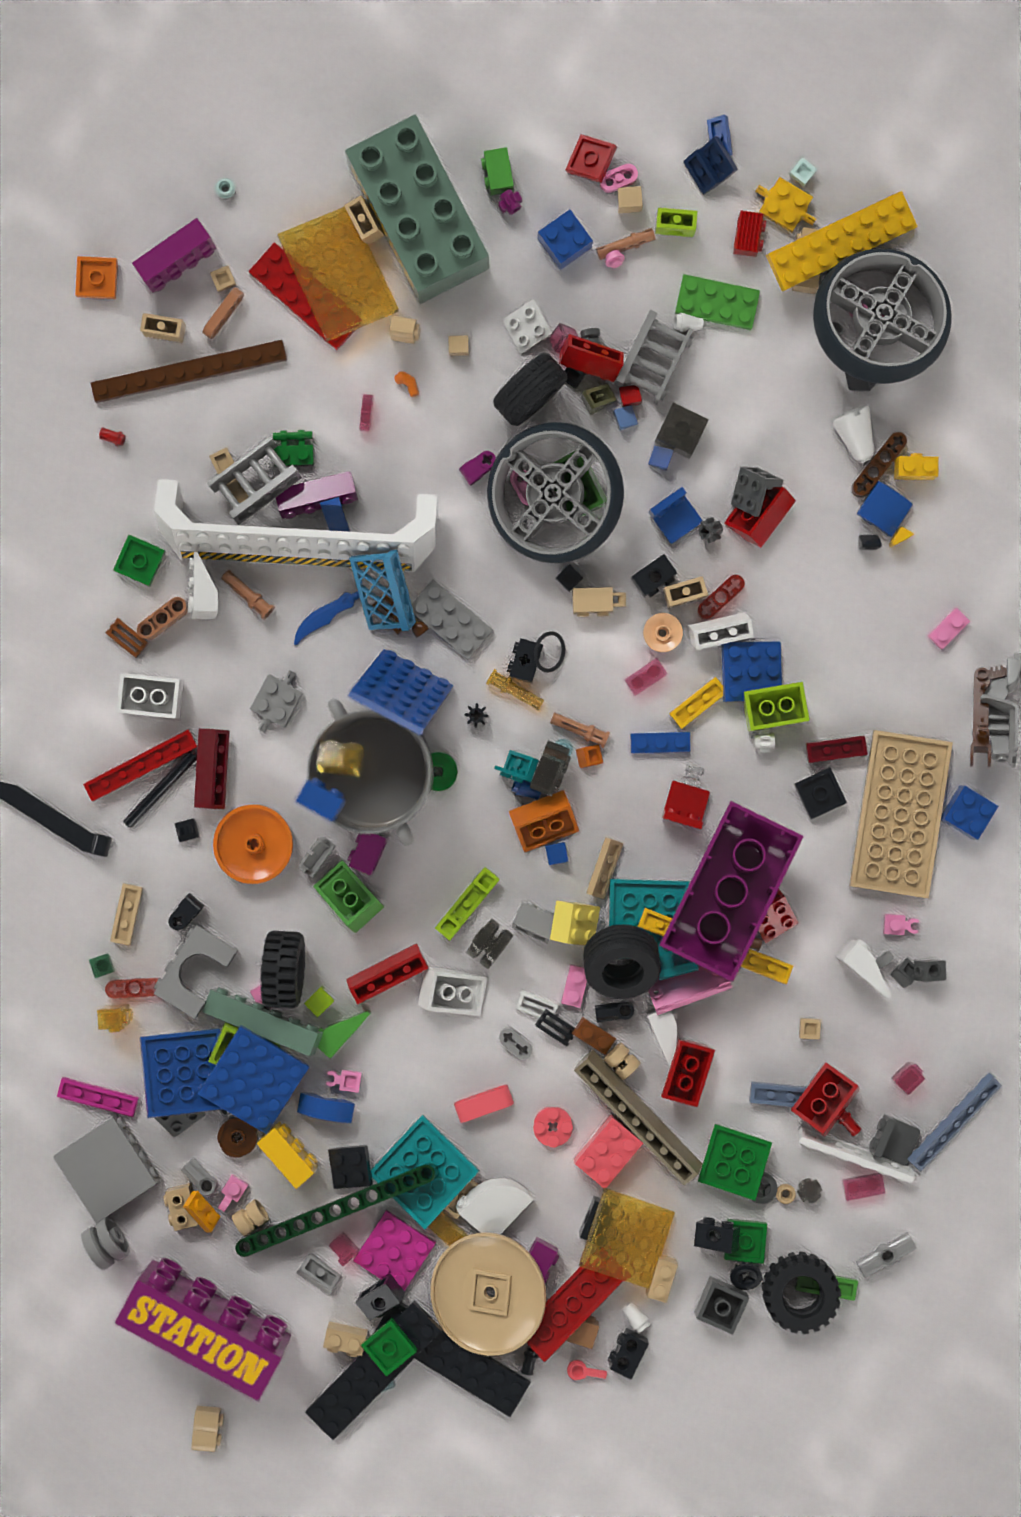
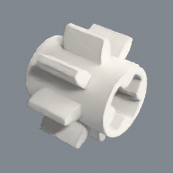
M769 729L758 730V734L753 735L754 749H759V753H770V748H775L774 733L769 734Z

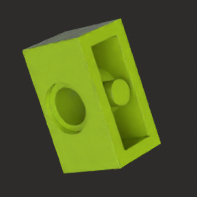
M658 207L655 234L694 237L698 211Z

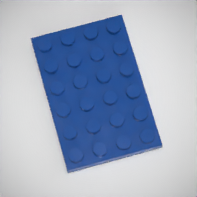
M383 649L352 687L347 697L421 735L454 685L450 684L445 678L433 675L428 669L416 666L411 660L397 656L394 651Z

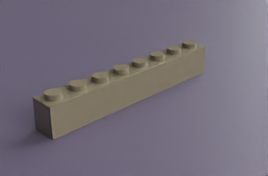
M591 1050L578 1062L574 1071L684 1186L699 1174L703 1165L701 1161L594 1050Z

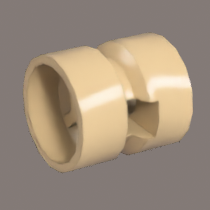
M622 1042L617 1044L603 1059L611 1068H616L615 1073L622 1080L629 1077L641 1064L633 1054L629 1055V1049Z
M257 1199L248 1203L245 1207L246 1210L241 1209L232 1215L236 1228L245 1237L254 1232L256 1226L261 1227L269 1221L265 1208Z

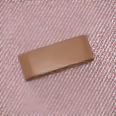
M180 597L172 598L138 624V635L146 640L156 638L188 613V602ZM182 602L183 609L176 612L174 609L175 604ZM161 614H167L168 617L164 624L159 622ZM150 625L152 631L150 635L145 636L143 629L145 626Z

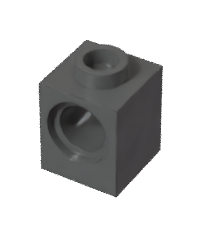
M915 960V980L924 982L945 981L946 960Z

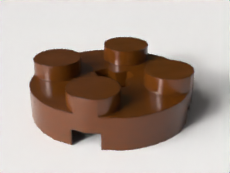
M238 1117L229 1118L218 1131L217 1140L222 1148L221 1150L226 1155L234 1158L249 1154L255 1148L258 1141L257 1128ZM240 1132L243 1140L235 1142V1138L232 1135Z

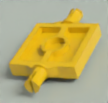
M779 177L776 184L770 190H767L760 184L758 185L755 192L765 197L764 204L759 213L764 214V217L791 233L802 220L811 226L814 224L817 218L807 213L808 205L813 196Z

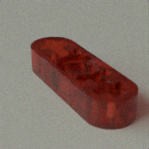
M740 575L730 576L698 606V616L704 620L712 618L744 588V579ZM732 579L734 581L739 580L740 583L738 584V586L740 588L738 589L737 587H734L730 591L731 593H733V595L730 596L728 590L723 588V586L725 585L726 588H729L732 585ZM717 592L725 593V602L719 603L716 601L715 595ZM711 599L719 608L716 609L714 606L709 611L710 615H703L701 613L703 611L702 606L708 607L711 604L708 600Z
M159 978L112 980L107 983L105 992L110 998L156 996L152 988L145 989L146 993H143V981L146 982L145 986L153 984V981L156 984ZM132 982L139 984L140 991L138 993L130 991L129 986ZM123 983H126V994H124V990H119L116 994H114V991H110V987H113L114 984H116V987H123Z

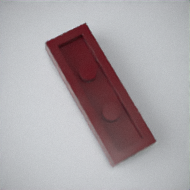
M865 736L805 744L808 763L868 755Z

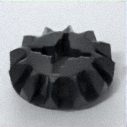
M743 1261L741 1265L736 1264L735 1268L731 1269L730 1280L738 1289L751 1290L761 1283L762 1272L759 1266H754L752 1262L746 1264ZM746 1272H749V1276L743 1279L742 1274L745 1275Z

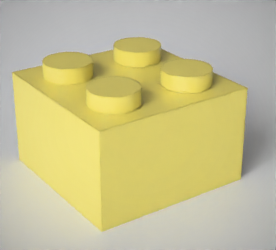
M556 900L550 940L566 944L586 945L588 940L596 933L600 907L585 903Z

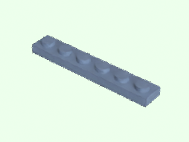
M990 1073L983 1077L979 1084L966 1095L945 1120L941 1121L938 1127L926 1137L925 1141L912 1152L908 1160L920 1172L1002 1086L997 1079Z

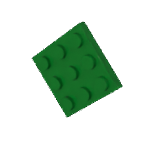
M715 1124L698 1182L755 1201L773 1142Z

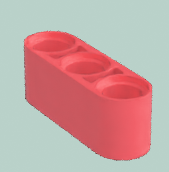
M508 1084L461 1099L455 1102L454 1106L460 1123L507 1108L513 1105L514 1101Z

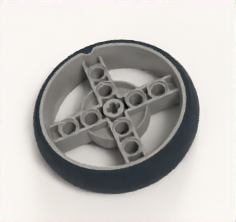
M870 249L845 258L826 275L815 297L813 322L823 351L838 368L862 381L889 384L915 377L936 361L947 343L951 330L952 314L949 297L944 285L933 270L924 262L910 254L893 249ZM868 270H879L896 274L889 287H875L867 292L845 280L850 275ZM911 284L917 287L926 298L932 311L934 330L912 318L911 306L905 297ZM830 301L853 314V324L860 335L853 349H850L842 341L834 328L830 315ZM862 304L867 305L868 308H864ZM870 330H874L876 334H872ZM914 334H918L920 338H916ZM898 340L921 353L911 360L900 363H880L868 359L876 345H890ZM860 346H865L867 350H863Z
M550 422L539 424L516 435L498 454L488 479V508L493 523L500 535L519 553L533 560L546 563L574 561L596 550L614 530L621 515L624 500V484L621 470L610 449L590 431L569 423ZM547 438H565L581 444L565 464L550 463L542 467L523 451L533 443ZM579 457L584 459V465L581 468L577 466V459ZM596 460H598L603 469L607 483V502L601 519L583 504L584 486L581 478ZM528 462L529 470L525 473L522 465ZM510 468L527 482L526 499L529 505L528 510L515 526L507 513L504 497L505 482ZM567 472L572 476L569 483L564 481V475ZM539 475H542L544 477V483L542 485H539L537 483V478ZM553 489L557 490V497H552L554 494L552 492ZM568 501H572L574 505L571 512L566 509ZM542 503L546 505V511L543 514L539 511V506ZM583 514H586L589 518L586 525L581 522ZM529 518H531L534 522V525L531 529H529L526 524ZM570 520L587 535L582 541L562 548L543 547L530 541L545 522L561 523Z

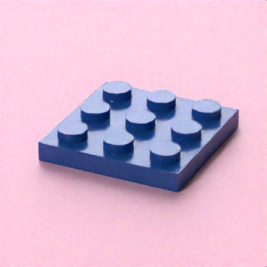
M781 641L729 642L721 644L723 702H744L745 691L782 685Z

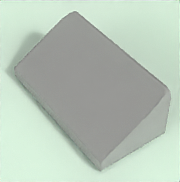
M310 1253L296 1272L327 1295L333 1291L342 1276Z

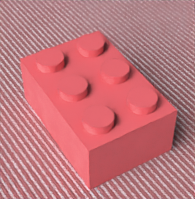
M611 1114L574 1158V1164L606 1189L643 1145V1142L625 1124Z

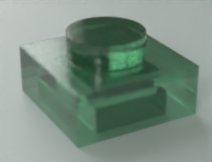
M109 953L89 959L95 978L115 972Z

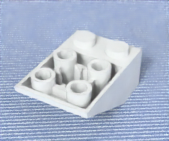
M194 552L193 558H190L188 563V574H192L188 581V593H192V597H189L188 613H191V619H215L218 613V591L198 552Z

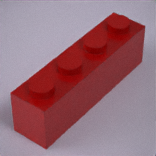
M416 943L346 980L348 988L358 1005L429 969Z

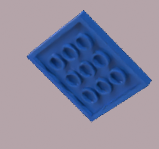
M240 1025L200 1088L198 1095L267 1134L309 1069V1065Z
M220 1029L139 1038L147 1118L222 1110L221 1107L198 1095L200 1088L215 1064L208 1061L220 1034Z

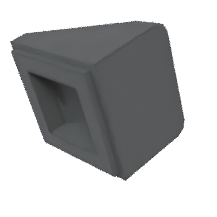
M905 958L890 975L905 988L915 980L914 964L908 958Z

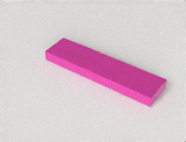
M67 1077L61 1078L56 1096L134 1117L139 1097Z

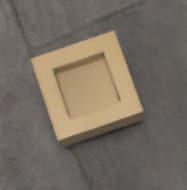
M228 265L210 272L218 293L236 286Z
M800 1018L799 1038L820 1040L821 1019Z

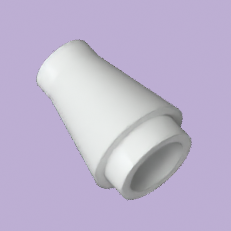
M681 312L680 314H675L673 328L678 330V332H686L689 328L693 331L702 330L704 321L703 318H697Z
M631 1302L622 1309L633 1331H636L638 1334L650 1325L649 1318Z

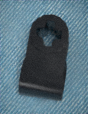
M188 893L169 917V926L174 930L184 929L200 913L205 905L191 893ZM175 917H176V918L182 917L181 922H182L183 924H182V925L179 924V925L176 926V925H175V923H176Z

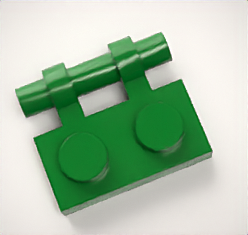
M281 430L279 433H273L274 440H281V446L276 447L274 451L286 467L292 465L314 466L313 445L305 444V439H313L312 431L298 430V432H287V430ZM288 440H299V445H288Z

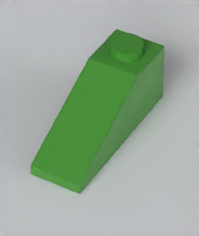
M368 1009L328 1025L325 1029L321 1027L318 1031L323 1032L318 1048L331 1059L371 1014V1011Z

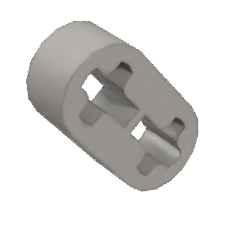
M504 1028L500 1032V1042L516 1057L527 1059L531 1056L532 1047L530 1043L514 1029ZM511 1032L512 1039L516 1042L514 1044L510 1040L505 1042L503 1034ZM519 1044L522 1047L526 1045L528 1053L519 1054L520 1049L516 1045Z

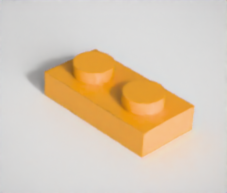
M192 1191L183 1206L206 1233L213 1231L221 1217L199 1191Z

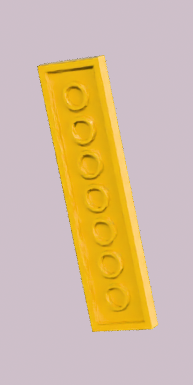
M900 191L774 250L765 256L783 292L834 268L839 262L855 253L878 247L917 228L918 225L903 192Z

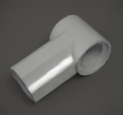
M192 1158L181 1169L202 1195H210L216 1191L218 1181L195 1158ZM205 1180H209L212 1183L210 1191L205 1190L203 1187Z

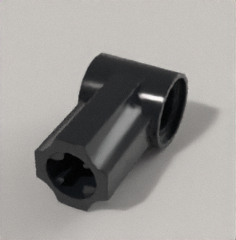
M628 1000L595 1005L597 1023L621 1019L628 1020L634 1014V1006ZM628 1005L631 1008V1012L623 1015L620 1012V1007Z

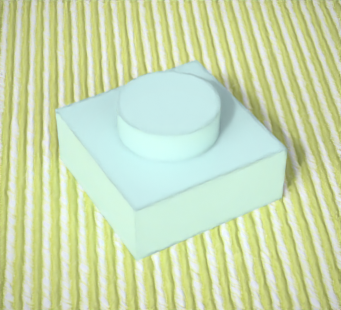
M802 157L790 171L789 175L802 186H805L816 173L817 168Z

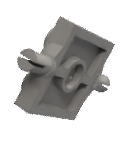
M288 670L284 680L267 675L250 707V710L258 713L263 718L258 730L265 733L270 722L286 728L304 694L295 689L291 684L296 673Z

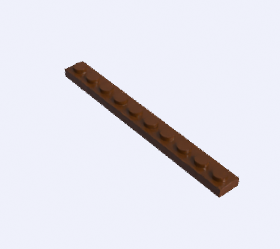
M278 340L90 383L94 401L99 403L287 361L283 340Z

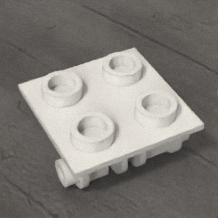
M532 299L502 319L520 354L542 340L550 339L551 334H553L535 299Z

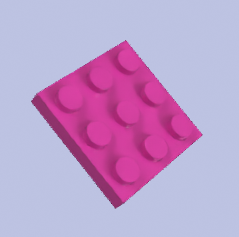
M386 1209L353 1261L380 1279L391 1274L405 1291L436 1242Z

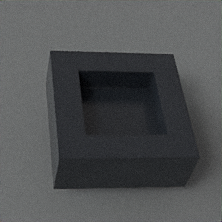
M569 564L555 579L570 592L583 577Z

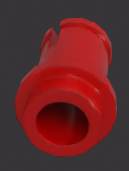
M102 427L99 439L114 443L118 447L119 445H124L126 435L121 431L115 432Z
M846 1110L838 1119V1123L842 1124L852 1137L857 1135L862 1129L851 1117V1113Z

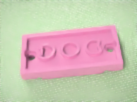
M698 965V971L664 980H659L658 978L657 982L648 992L658 1016L731 989V982Z

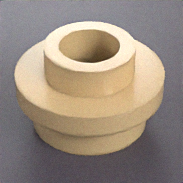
M782 1184L777 1188L776 1198L780 1203L790 1204L794 1201L796 1192L791 1185ZM785 1190L789 1191V1195H788V1196H786V1197H783V1196H782V1192H783V1191H785Z

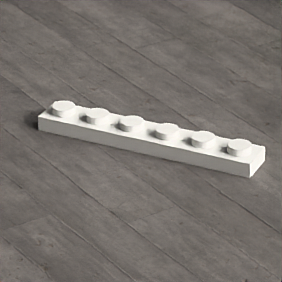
M803 1126L799 1131V1143L807 1148H814L824 1154L834 1155L843 1161H850L863 1168L873 1169L882 1175L887 1174L902 1182L912 1183L915 1178L912 1165H901L885 1157L879 1158L867 1149L828 1135L823 1137L817 1131Z

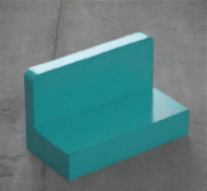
M674 952L660 955L661 971L659 980L698 971V964Z

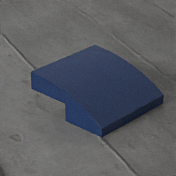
M718 136L713 137L701 149L695 150L683 161L703 195L717 187L738 170Z

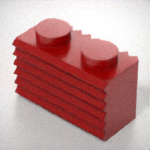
M740 210L733 254L756 257L758 252H762L763 240L760 239L761 232L764 233L766 228V220H763V213Z

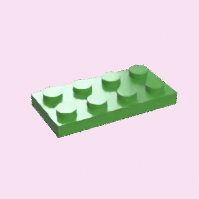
M683 274L675 314L682 312L697 318H703L705 321L752 330L760 290Z

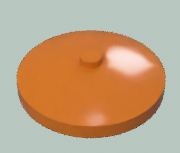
M244 805L230 811L218 824L213 839L214 855L221 869L234 880L247 884L264 883L278 876L288 865L293 852L292 832L286 820L275 810L263 805Z

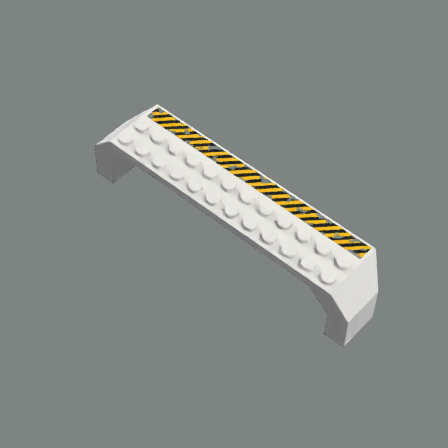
M158 479L154 513L160 532L179 559L193 558L194 552H198L201 560L352 569L349 560L351 556L388 553L390 550H397L403 572H416L436 547L438 495L418 494L416 518L395 534L192 523L182 512L184 501L179 481ZM383 560L374 561V565L381 570L384 569ZM357 561L360 569H367L368 566L362 561Z

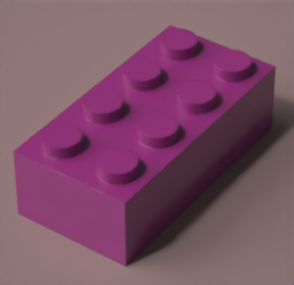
M195 218L133 261L132 265L153 293L161 291L170 280L178 279L186 269L194 268L202 258L210 257L217 248L198 218Z

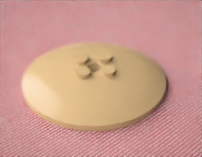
M489 1232L465 1236L454 1242L444 1251L433 1271L430 1293L435 1316L444 1332L460 1347L480 1355H503L524 1345L540 1326L546 1306L544 1279L538 1264L531 1254L513 1239ZM487 1287H492L495 1290L494 1297L488 1296L486 1292Z

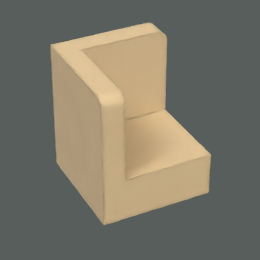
M641 186L618 188V213L641 212L643 207Z

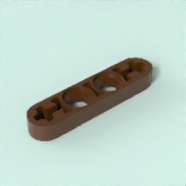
M893 433L853 482L851 490L855 496L863 497L869 493L907 444V438L903 433ZM899 437L902 445L898 444L893 450L890 449L895 442L894 439ZM881 452L890 454L889 462H883L880 459ZM870 467H875L878 470L877 477L873 478L868 475ZM865 479L872 482V484L866 483L864 486L865 492L863 490L857 491L858 486L856 484H862Z

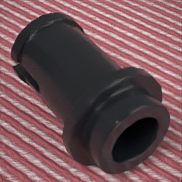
M526 1348V1351L523 1353L525 1357L521 1373L532 1376L536 1359L539 1356L531 1348Z

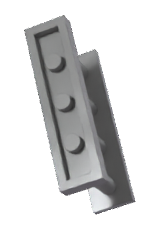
M650 309L616 379L615 385L622 387L624 383H631L656 395L654 404L657 405L659 400H664L668 392L665 389L684 348L690 347L694 337L691 336L693 330L690 328L685 336L658 323V320L655 319L657 312ZM649 331H659L681 342L682 345L678 353L649 340L650 338L647 337ZM641 347L644 349L647 347L674 360L669 371L641 358V355H639ZM639 365L664 377L665 380L661 388L633 376V373L630 372L632 366Z
M271 436L261 440L258 446L220 474L214 475L207 483L214 493L220 490L233 507L229 514L238 525L302 478L293 465L286 467L276 454L274 449L278 445ZM266 455L270 457L281 472L274 479H271L258 463ZM249 467L254 469L265 484L258 491L252 488L242 474ZM235 478L248 494V498L242 503L236 500L226 486Z

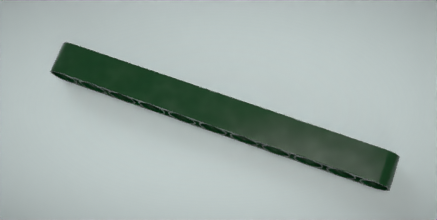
M425 1163L244 1237L236 1243L235 1250L241 1257L250 1256L427 1184L438 1176V1168L434 1163ZM426 1167L432 1170L431 1178L424 1175ZM407 1175H411L414 1178L413 1185L406 1183L405 1178ZM389 1182L393 1183L396 1187L394 1193L387 1189ZM370 1190L376 1191V1200L370 1198ZM352 1197L358 1199V1207H354L351 1204ZM334 1205H338L341 1208L340 1215L334 1213ZM316 1212L322 1215V1222H318L315 1219ZM298 1220L304 1222V1229L298 1228ZM280 1227L285 1228V1230H286V1236H285V1237H283V1236L280 1235V1233H279V1228H280ZM262 1234L268 1237L267 1244L261 1241ZM244 1242L249 1243V1245H250V1250H249V1251H246V1250L243 1248V1243H244Z

